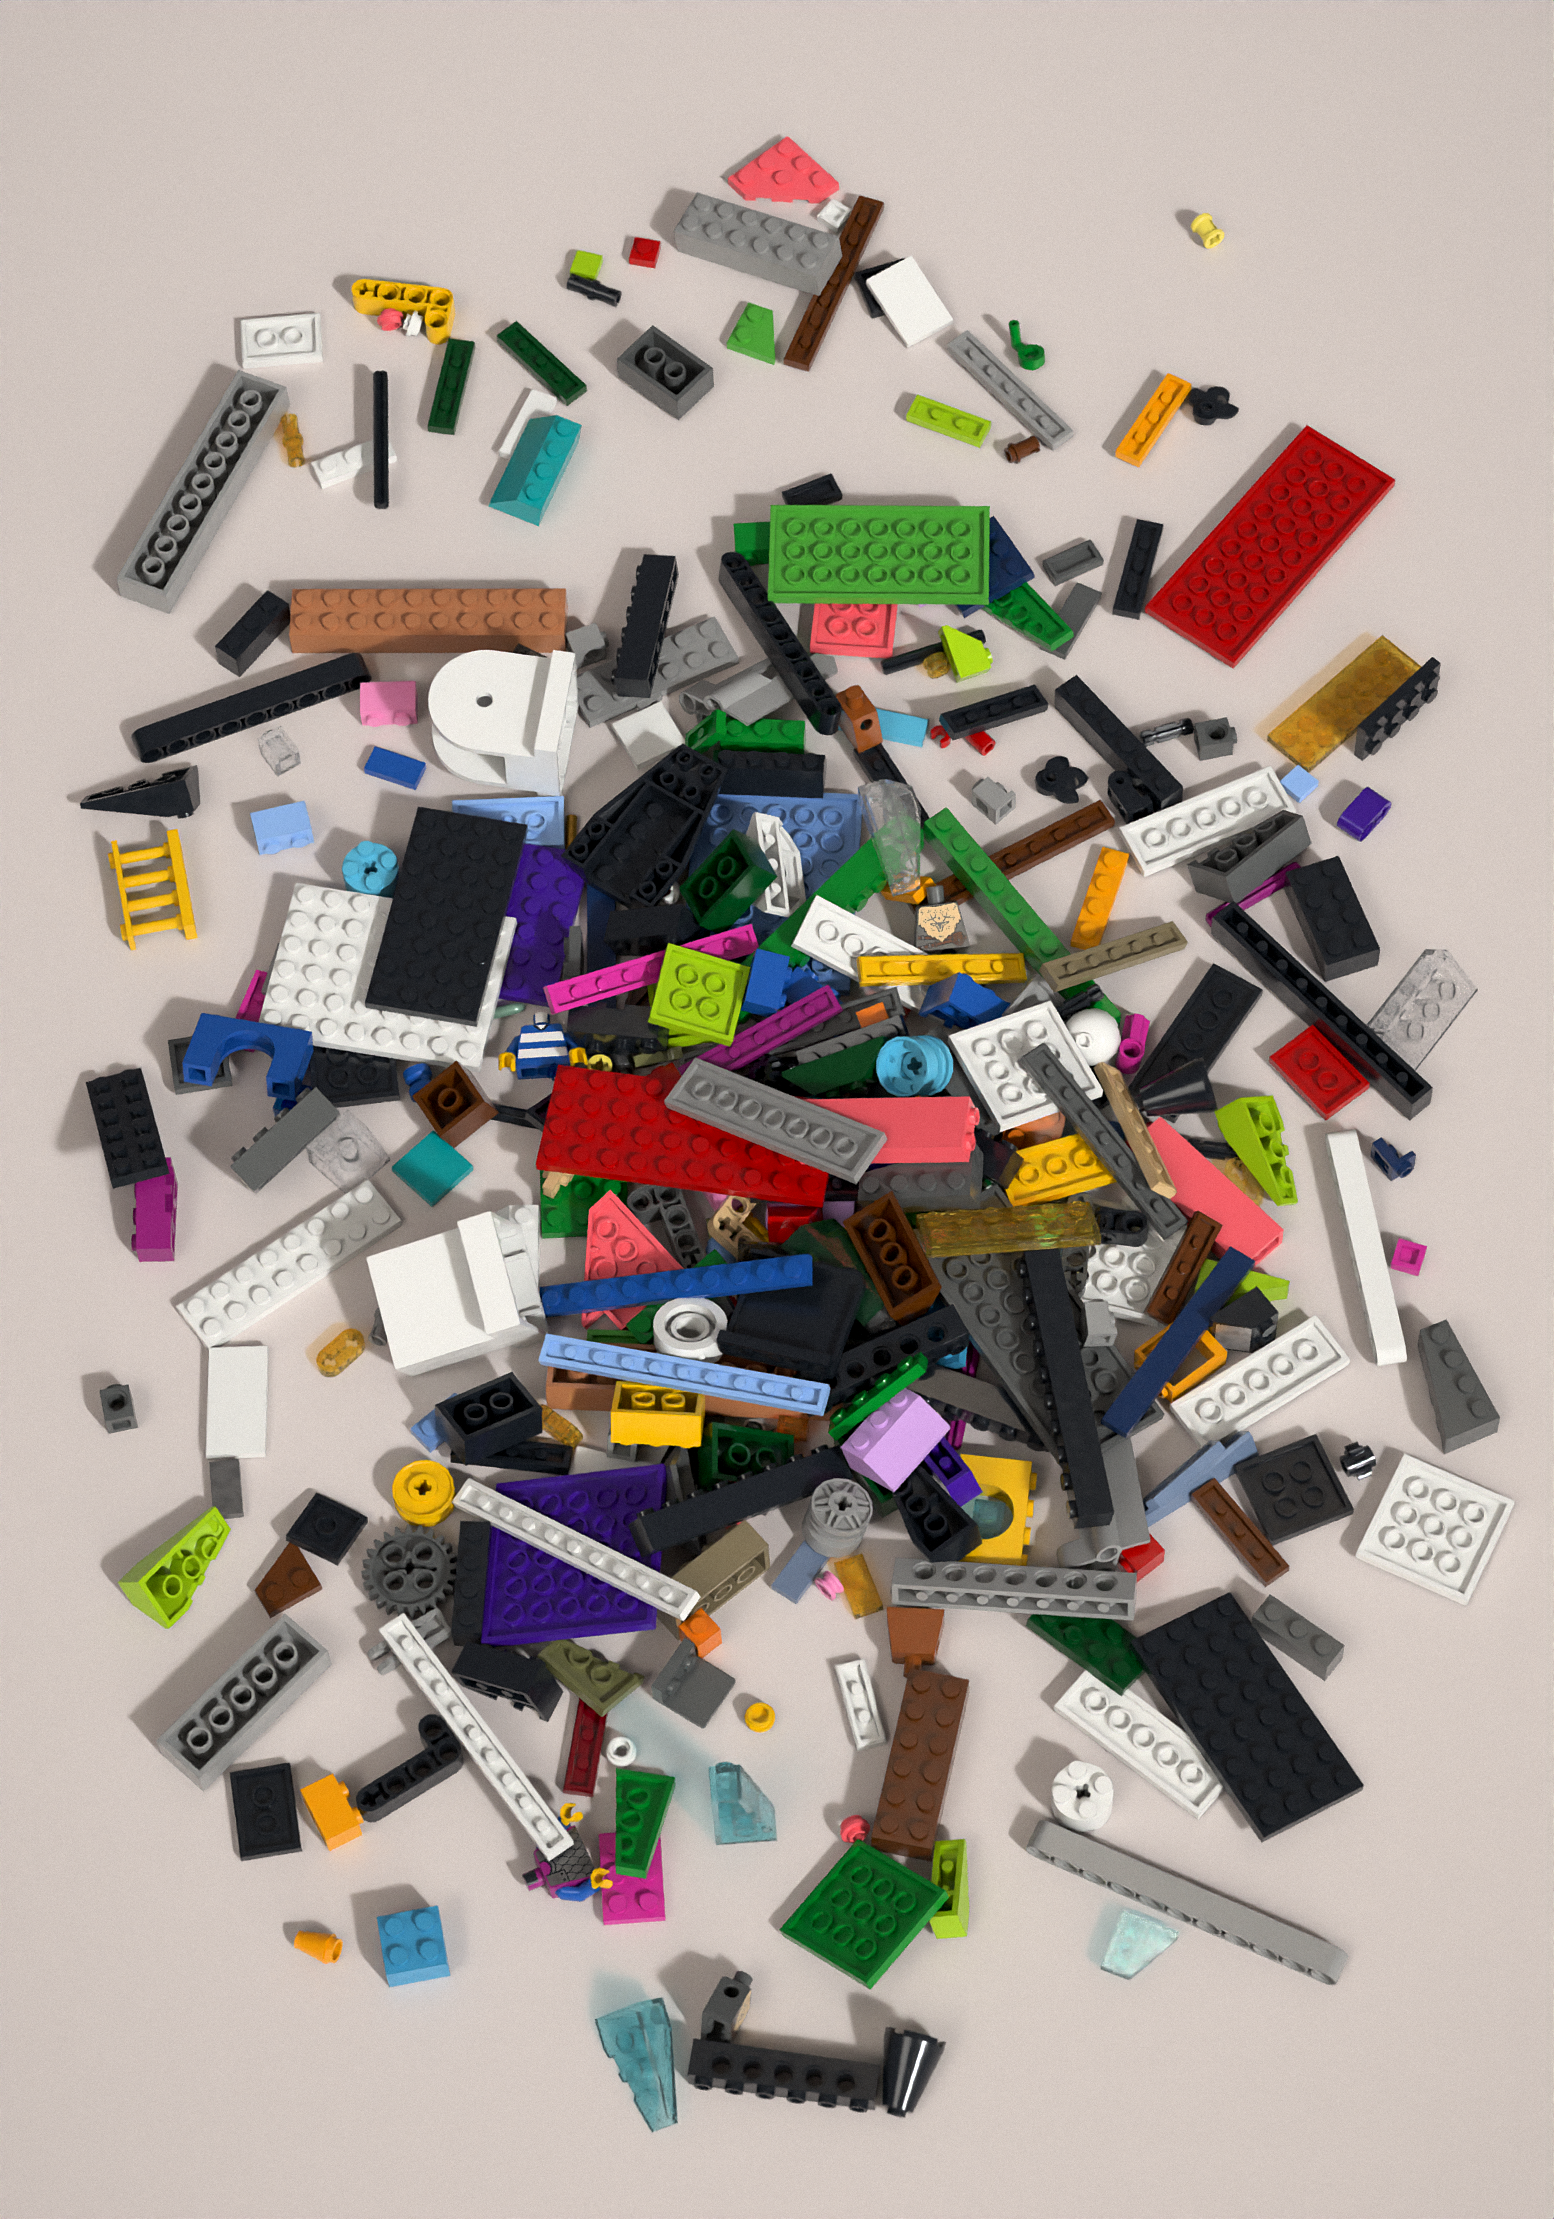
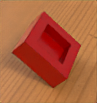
M635 237L629 256V264L655 269L661 250V241Z

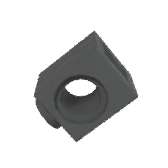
M1227 717L1194 723L1193 738L1200 761L1233 755V744L1237 743V734L1235 727H1230ZM1218 737L1220 738V740H1214L1212 738Z
M113 1384L106 1389L99 1390L104 1419L109 1434L138 1428L133 1398L128 1384ZM118 1403L125 1404L120 1409H112V1407Z

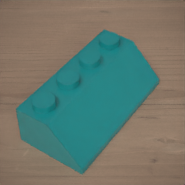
M558 415L529 419L490 500L489 507L539 527L579 443L582 425Z

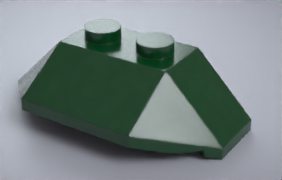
M885 1036L874 1038L782 1072V1077L822 1099H841L842 1095L848 1092L858 1093L868 1089V1085L879 1081L876 1073V1060L880 1049L891 1039Z

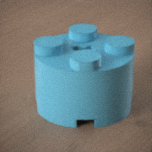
M371 841L360 842L357 847L353 848L346 855L342 864L346 891L388 898L394 897L400 871L397 857L388 847L372 843Z

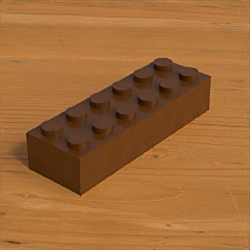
M913 1668L909 1669L871 1835V1847L876 1850L932 1862L935 1841L938 1836L969 1697V1679Z

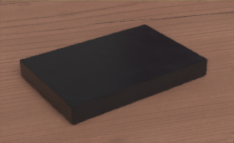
M290 1762L229 1772L241 1861L301 1852L302 1845Z

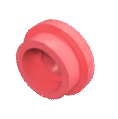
M394 308L386 309L378 316L377 323L384 331L398 329L403 325V313L396 311Z
M860 1815L850 1816L842 1821L840 1836L847 1843H854L857 1839L863 1841L870 1831V1825Z

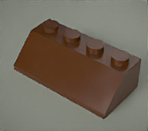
M890 1191L844 1220L843 1224L889 1315L902 1326H905L929 1311L942 1286L894 1192Z

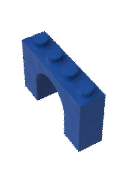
M201 1013L182 1062L184 1082L212 1087L219 1066L225 1057L239 1050L254 1049L266 1053L273 1059L266 1076L267 1095L269 1097L296 1101L295 1099L313 1053V1036L311 1031Z

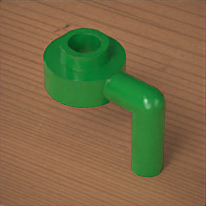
M1011 320L1009 322L1011 347L1018 352L1019 365L1027 370H1037L1045 363L1044 349L1036 344L1025 345L1021 342L1019 321Z

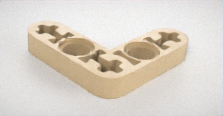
M728 1195L709 1219L707 1224L708 1232L713 1239L740 1262L753 1261L750 1253L751 1248L759 1250L763 1248L771 1249L742 1224L757 1203L751 1204L750 1198ZM732 1199H737L742 1203V1213L736 1212L732 1208ZM721 1221L726 1224L723 1231L719 1229ZM735 1231L737 1235L730 1239L729 1237ZM739 1238L748 1241L750 1245L749 1252H744L739 1248Z

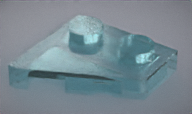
M1123 1910L1102 1961L1101 1970L1130 1981L1177 1941L1179 1931Z

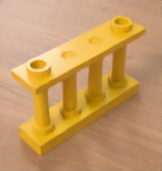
M178 829L167 831L168 842H163L162 846L120 853L117 840L111 841L113 852L108 853L110 868L116 869L125 924H120L122 939L123 941H129L131 951L137 950L134 936L178 928V930H184L186 940L198 938ZM165 856L166 859L171 858L172 865L167 866L168 869L124 877L122 864ZM170 880V883L176 882L177 889L171 890L172 893L128 901L126 888ZM171 904L180 906L181 913L176 914V917L132 925L130 912Z

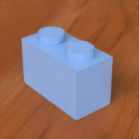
M305 800L250 813L260 855L275 854L280 850L293 847L302 848L307 844L314 843Z

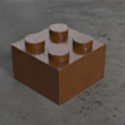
M457 1060L412 1096L440 1138L453 1148L457 1147L499 1113L471 1071Z

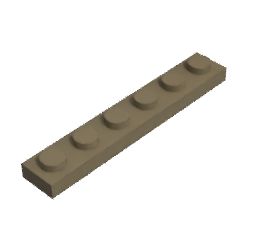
M1171 921L1043 963L1039 972L1053 992H1057L1183 950L1188 941L1175 923Z

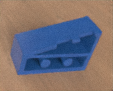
M959 972L929 986L918 1015L927 1018L928 1014L944 1020L943 1026L952 1029L953 1025H956L966 1030L1003 1017L1002 1013L1011 1003L996 996L995 992L991 989L977 984L969 975Z

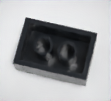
M510 1372L435 1404L436 1431L461 1462L467 1466L541 1434L542 1407L513 1372Z

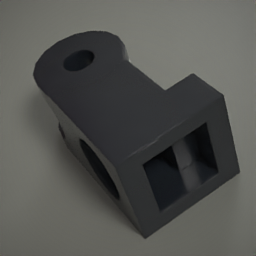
M1118 770L1109 775L1108 797L1126 825L1153 814L1152 800L1148 794L1140 797L1132 785L1131 776L1127 772Z

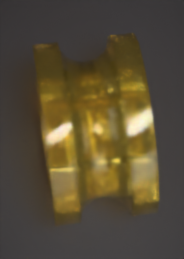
M934 653L924 660L923 667L927 670L930 678L942 677L951 669V665L946 661L947 657L944 653Z

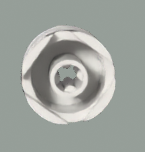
M1074 1761L1063 1768L1055 1777L1052 1785L1051 1806L1057 1822L1067 1830L1075 1833H1084V1831L1097 1830L1108 1821L1112 1812L1113 1782L1106 1772L1096 1765L1081 1761Z

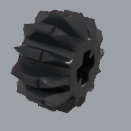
M764 1055L761 1060H755L752 1068H748L750 1072L745 1076L746 1078L781 1092H789L787 1086L792 1082L783 1078L782 1072L790 1068L781 1058L774 1055Z

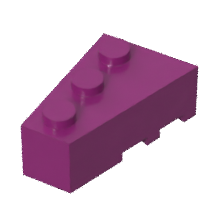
M165 1157L170 1174L134 1184L136 1208H133V1224L136 1225V1234H132L131 1246L132 1251L137 1252L139 1262L174 1261L178 1181L171 1157Z

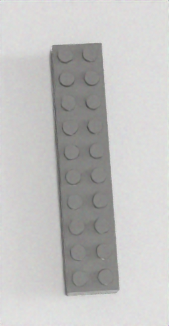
M238 370L116 579L122 597L170 614L290 406L287 387Z

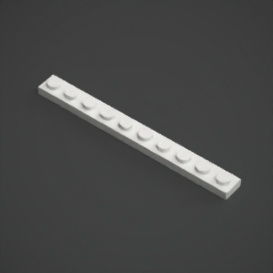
M470 1478L467 1479L452 1500L456 1508L484 1522H490L492 1526L682 1621L686 1619L700 1598L697 1591Z
M402 1613L381 1627L379 1633L548 1862L574 1845L573 1839L407 1616Z

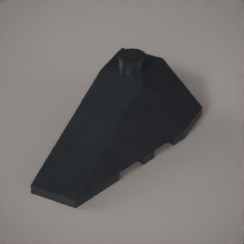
M195 765L162 773V777L151 783L146 779L137 781V783L129 785L128 790H124L120 786L88 795L80 803L81 809L160 817L177 815L178 819L192 816L193 812L200 805L198 768Z

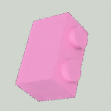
M416 681L360 683L362 726L379 727L381 725L393 724L399 726L418 724Z

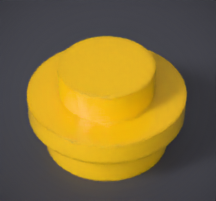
M755 1703L748 1707L745 1712L747 1727L758 1733L771 1729L775 1723V1713L772 1707L766 1703Z

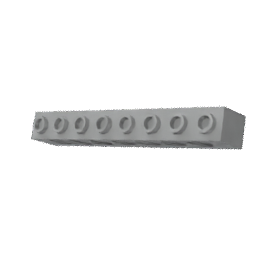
M913 1558L895 1559L892 1578V1605L1134 1621L1137 1573L956 1561L931 1563L929 1560Z

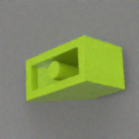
M948 625L942 626L937 631L956 683L987 673L991 669L990 664L993 663L992 655L988 648H984L981 641Z

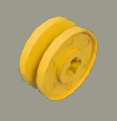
M418 1460L405 1465L396 1474L392 1484L393 1500L400 1517L407 1523L417 1527L419 1525L431 1527L445 1521L453 1512L455 1506L452 1500L456 1496L454 1481L448 1469L440 1463L430 1460Z

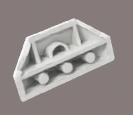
M755 812L751 817L746 835L758 842L778 877L752 905L766 913L789 917L806 901L800 852L790 835L782 827L783 823L779 817Z

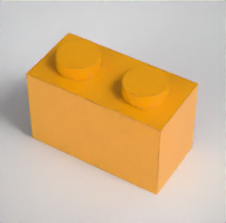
M332 1773L300 1789L303 1801L329 1851L362 1835L360 1824L364 1823L363 1818L356 1806L350 1807L347 1798L351 1796L343 1780L337 1782Z

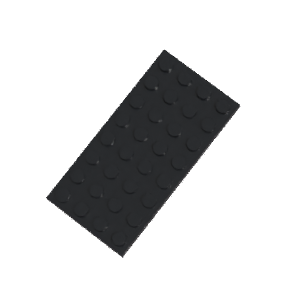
M424 807L417 808L365 1000L366 1008L477 1027L528 834V825Z
M1231 1592L1130 1641L1129 1649L1134 1653L1150 1680L1261 1843L1362 1791L1364 1784L1258 1631L1251 1626V1621Z

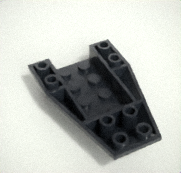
M682 743L594 813L563 852L561 858L589 886L629 909L656 907L685 870L727 776L728 769Z

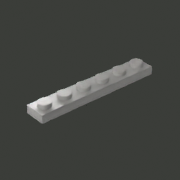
M968 330L947 344V351L1052 451L1073 437V430Z

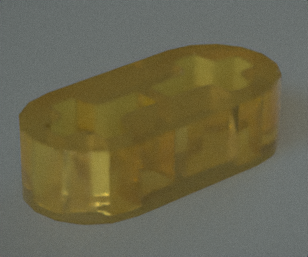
M1239 1157L1231 1158L1225 1165L1224 1175L1244 1194H1246V1187L1251 1194L1256 1193V1199L1252 1201L1260 1207L1264 1198L1263 1187ZM1233 1168H1236L1238 1171L1243 1170V1180L1239 1178L1237 1173L1232 1174Z
M346 1329L325 1346L316 1358L319 1372L325 1377H336L361 1356L365 1350L362 1333L357 1329ZM350 1340L353 1342L356 1340L357 1346L353 1347L350 1345L347 1347L346 1341ZM328 1359L332 1361L335 1359L336 1365L332 1366L328 1364L326 1366L324 1360Z
M541 1404L542 1430L561 1444L573 1446L574 1450L583 1440V1434L577 1427L550 1407Z

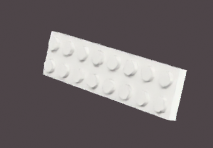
M366 1180L177 1305V1310L208 1351L210 1347H220L401 1227V1219L372 1183Z

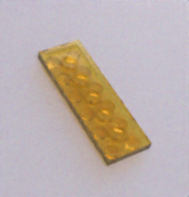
M1382 635L1267 735V741L1295 765L1301 766L1310 773L1357 731V726L1420 669L1421 666Z
M1074 1201L1061 1204L1046 1203L1034 1206L1017 1205L1007 1208L989 1207L980 1210L916 1214V1226L927 1258L1101 1245V1233L1090 1201Z

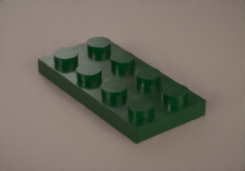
M1032 1614L1027 1619L1026 1627L1120 1696L1145 1673L1136 1656L1128 1647L1130 1641L1137 1637L1112 1619Z

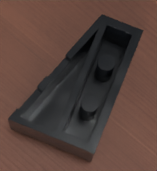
M467 1641L451 1671L462 1687L493 1700H497L498 1696L515 1702L513 1708L519 1711H523L524 1707L537 1711L540 1715L539 1719L549 1722L564 1692L546 1668V1663L543 1660L534 1656H530L529 1659L521 1657L518 1653L509 1649L500 1651L490 1644H482L481 1642L476 1644Z

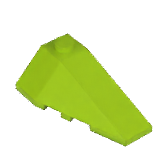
M1273 1095L1240 1097L1215 1111L1218 1120L1217 1124L1224 1138L1277 1206H1287L1298 1203L1293 1172L1286 1166L1285 1156L1289 1155L1288 1146L1282 1144L1281 1132L1285 1131L1284 1124Z

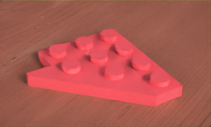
M611 1190L589 1209L584 1281L684 1269ZM647 1306L582 1313L581 1325L587 1330L605 1313L621 1331H627L628 1327L625 1324Z

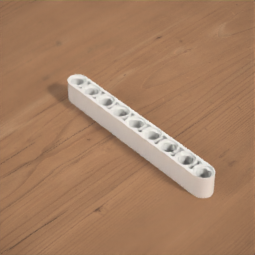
M1350 1129L1326 1133V1149L1376 1366L1406 1362L1405 1341L1356 1130Z

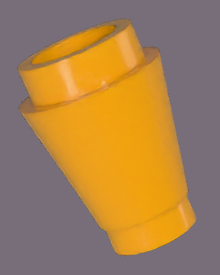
M300 1930L294 1940V1947L296 1949H300V1951L324 1964L329 1962L335 1963L340 1957L343 1946L341 1939H338L335 1934Z

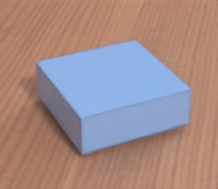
M1297 765L1280 783L1286 793L1300 803L1318 787L1319 781L1301 766Z

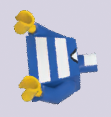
M538 1012L533 1015V1025L522 1026L520 1035L515 1036L506 1051L499 1054L498 1070L502 1071V1068L510 1067L511 1071L515 1072L516 1063L518 1080L556 1077L558 1065L575 1067V1064L578 1062H583L584 1065H587L588 1062L585 1049L579 1047L568 1032H563L562 1024H550V1015L546 1012Z

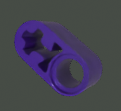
M1366 787L1343 811L1337 821V827L1357 841L1362 842L1387 815L1392 803L1370 787Z

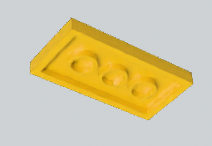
M1077 1133L1016 1151L1024 1161L1009 1188H1003V1191L1016 1211L1117 1181Z

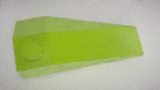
M212 1506L139 1561L118 1581V1584L133 1606L165 1629H169L189 1610L193 1602L191 1598L197 1586L202 1585L205 1580L204 1573L211 1560L216 1559L231 1529L216 1506Z

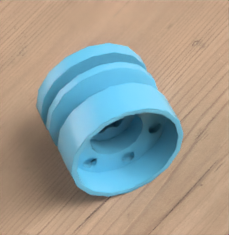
M932 1035L900 1036L887 1041L880 1049L876 1060V1073L880 1084L887 1092L897 1097L933 1095L942 1091L949 1083L953 1073V1058L945 1043Z

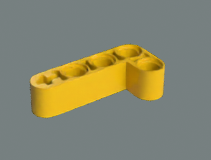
M360 279L353 283L351 292L353 305L357 312L380 316L382 311L394 308L396 311L402 312L403 319H406L407 314L413 315L415 310L418 311V315L424 316L423 321H425L427 338L431 343L436 345L443 344L450 338L455 318L454 298L450 290L440 287Z

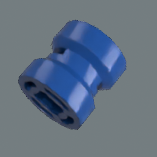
M428 1064L412 1065L403 1072L405 1084L410 1086L409 1095L411 1101L414 1103L417 1102L412 1096L431 1081L432 1072Z

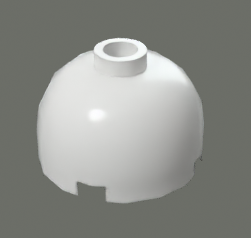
M1098 1008L1084 1009L1075 1013L1066 1022L1068 1031L1089 1066H1096L1100 1062H1107L1118 1051L1121 1035L1119 1036L1116 1020L1108 1012Z

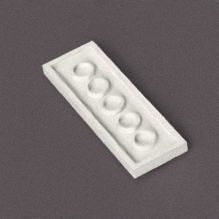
M1269 766L1119 827V834L1143 877H1146L1229 843L1231 839L1238 835L1255 832L1254 826L1282 810L1296 814V809L1272 767Z
M817 895L791 947L859 982L856 960L859 956L929 955ZM931 985L867 987L876 992L897 987L902 1005L919 1014L927 990ZM928 1014L927 1019L941 1026L944 1024V1020Z
M1315 1315L1170 1404V1410L1200 1449L1210 1440L1223 1443L1238 1431L1244 1430L1348 1366L1350 1358Z
M1085 1670L1054 1706V1711L1197 1819L1203 1815L1225 1789L1189 1735L1129 1689L1120 1696Z

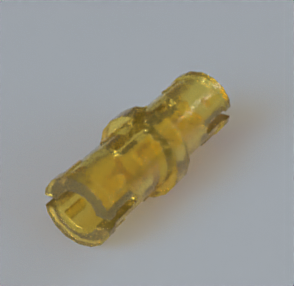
M289 414L290 423L287 421L286 415L282 416L280 420L284 433L282 443L287 450L288 465L296 468L295 458L298 459L299 467L305 464L302 449L304 440L302 434L299 433L298 417L295 414Z

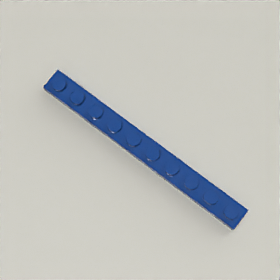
M802 1254L540 1287L539 1294L545 1317L548 1318L664 1304L677 1298H713L813 1286L812 1256Z

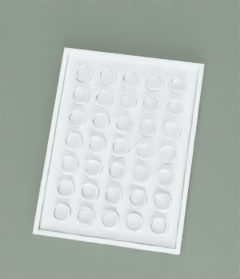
M296 883L259 1023L311 1031L314 1046L449 1067L457 1060L469 1071L480 1072L517 925L516 918L507 916L505 918L478 1025L474 1027L366 1008L365 1000L393 898Z

